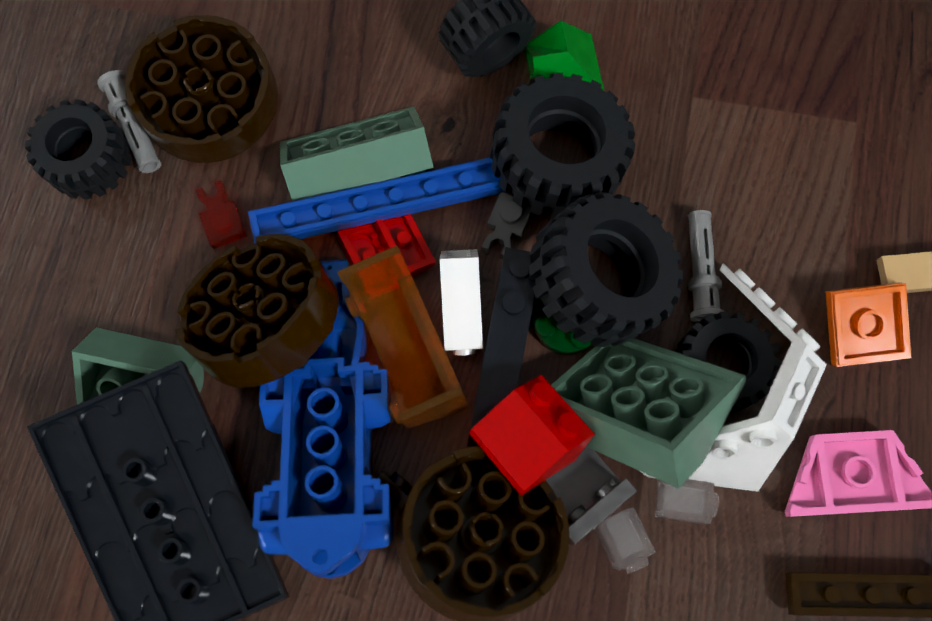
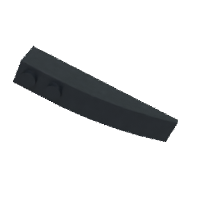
M505 247L470 430L508 394L518 388L535 298L532 287L536 285L535 279H530L529 266L535 261L530 259V251ZM469 434L467 447L479 446Z

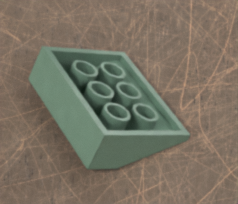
M633 338L617 346L611 344L606 347L595 346L551 386L595 433L586 447L679 489L704 462L746 383V376Z

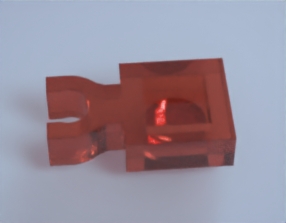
M221 180L215 182L217 194L212 198L207 197L202 187L195 190L199 200L207 207V210L200 212L199 216L209 245L213 249L247 237L236 204L233 200L226 203L228 194Z

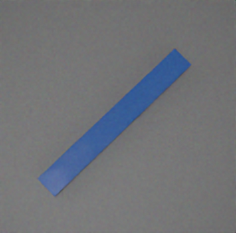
M489 157L248 211L255 244H257L256 237L269 234H284L304 239L374 223L376 220L392 219L497 195L500 192L504 193L499 186L501 176L498 178L494 176L491 167L493 160Z

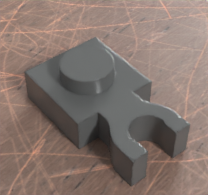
M500 192L487 222V228L494 230V232L485 238L482 245V252L488 254L491 245L495 243L501 244L504 249L501 252L500 259L504 257L505 247L511 248V237L521 240L532 214L530 212L532 207L526 204L520 207L512 201L513 196Z

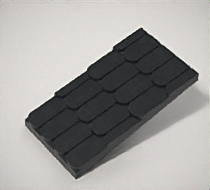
M180 360L27 426L115 621H240L271 605L290 598L273 556L264 553L259 546L258 531L253 528L252 509L245 493L240 487L196 383L183 361Z

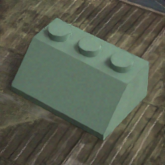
M96 327L72 350L77 405L180 360L187 365L199 393L203 386L204 368L182 346Z

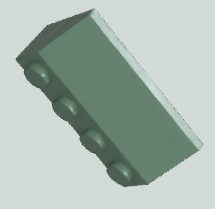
M414 106L280 142V166L292 201L426 172L427 169L434 168L424 126Z

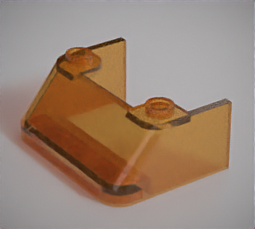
M394 246L337 271L341 281L350 292V295L344 298L353 318L360 316L366 324L383 367L388 371V379L394 390L393 396L395 399L389 402V406L397 424L402 423L407 428H412L469 408L466 397L398 246Z

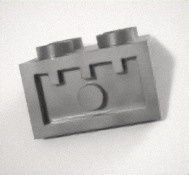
M588 447L584 448L576 461L546 479L556 497H560L563 502L569 524L570 544H576L637 492L627 478L620 481L600 456Z

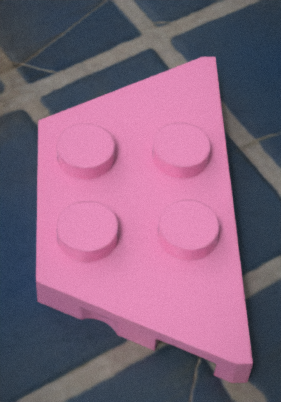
M894 430L816 434L809 437L785 509V517L932 508V492L920 476L923 474L922 470L915 460L906 454L904 445Z

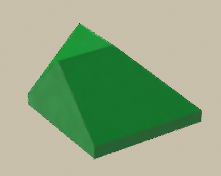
M559 21L532 39L524 48L530 79L542 75L544 79H547L552 73H563V77L570 78L572 74L583 76V81L591 83L594 80L602 85L601 89L604 91L593 39L590 33L566 22Z

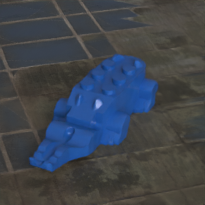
M347 260L320 261L335 282L339 296L338 312L332 332L309 358L306 365L293 370L275 381L260 385L259 406L265 428L272 433L282 434L280 480L272 481L271 485H264L263 492L254 493L253 528L258 531L259 546L266 554H288L311 574L328 579L348 575L364 562L370 549L385 548L390 545L394 538L393 508L390 504L389 485L381 484L379 478H372V429L383 427L391 422L392 418L387 369H379L378 365H370L369 362H365L367 334L364 323L352 303L349 279L350 267Z

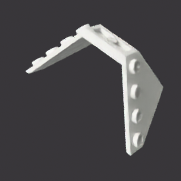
M723 263L720 271L792 343L758 417L723 426L704 462L686 482L758 492L793 441L826 364L815 353L821 346L803 328L795 333L792 329L797 323L781 307L773 312L770 308L776 303L760 287L753 292L751 288L756 284L740 268L733 273ZM643 473L645 476H647V477H649V478H654V477H652V476H650V475H647V474Z

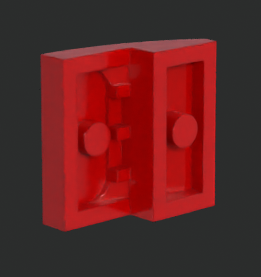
M411 214L387 220H376L374 223L337 232L336 238L367 299L419 275L436 263Z

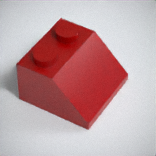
M542 375L514 389L469 432L521 496L576 461L595 435Z

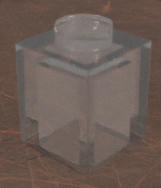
M688 479L678 489L658 480L655 518L701 525L711 524L712 517H716L719 508V496L717 493H714V483Z
M634 507L627 508L604 519L594 528L613 569L621 570L625 568L627 574L635 572L649 564L646 557L656 553Z

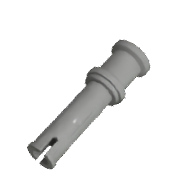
M113 70L104 73L97 80L98 87L107 96L109 113L119 120L138 165L139 172L151 173L161 167V161L157 157L149 134L136 119L126 98V72Z
M696 210L687 215L693 278L688 283V290L692 292L694 309L690 313V319L698 323L708 315L712 314L715 317L719 312H724V310L720 309L719 290L722 288V281L719 276H716L711 226L712 215L708 210Z

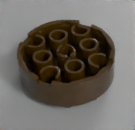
M210 15L188 16L174 20V26L165 29L158 35L155 32L150 34L132 56L125 80V92L129 107L153 141L174 157L197 163L218 162L235 157L252 147L265 134L276 112L278 88L266 55L253 35L244 27L231 20Z
M269 234L256 237L257 244H251L240 250L236 245L232 246L210 261L196 275L183 294L177 309V313L181 316L180 328L175 329L177 338L181 346L218 382L232 387L245 388L275 381L293 370L306 365L309 358L332 332L339 305L337 287L312 249L296 237L284 234Z
M480 446L467 447L453 451L452 454L434 464L432 463L414 484L403 505L398 520L396 536L397 553L403 573L414 592L423 602L439 614L455 621H504L535 604L556 583L567 559L569 524L561 498L556 497L546 480L521 496ZM474 525L484 527L490 534L491 540L483 542V539L477 535Z

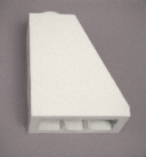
M477 249L441 251L440 276L445 351L453 350L454 355H472L475 353V349H483Z

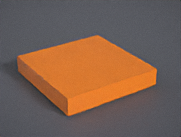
M897 282L825 291L832 366L841 367L911 358L906 283Z

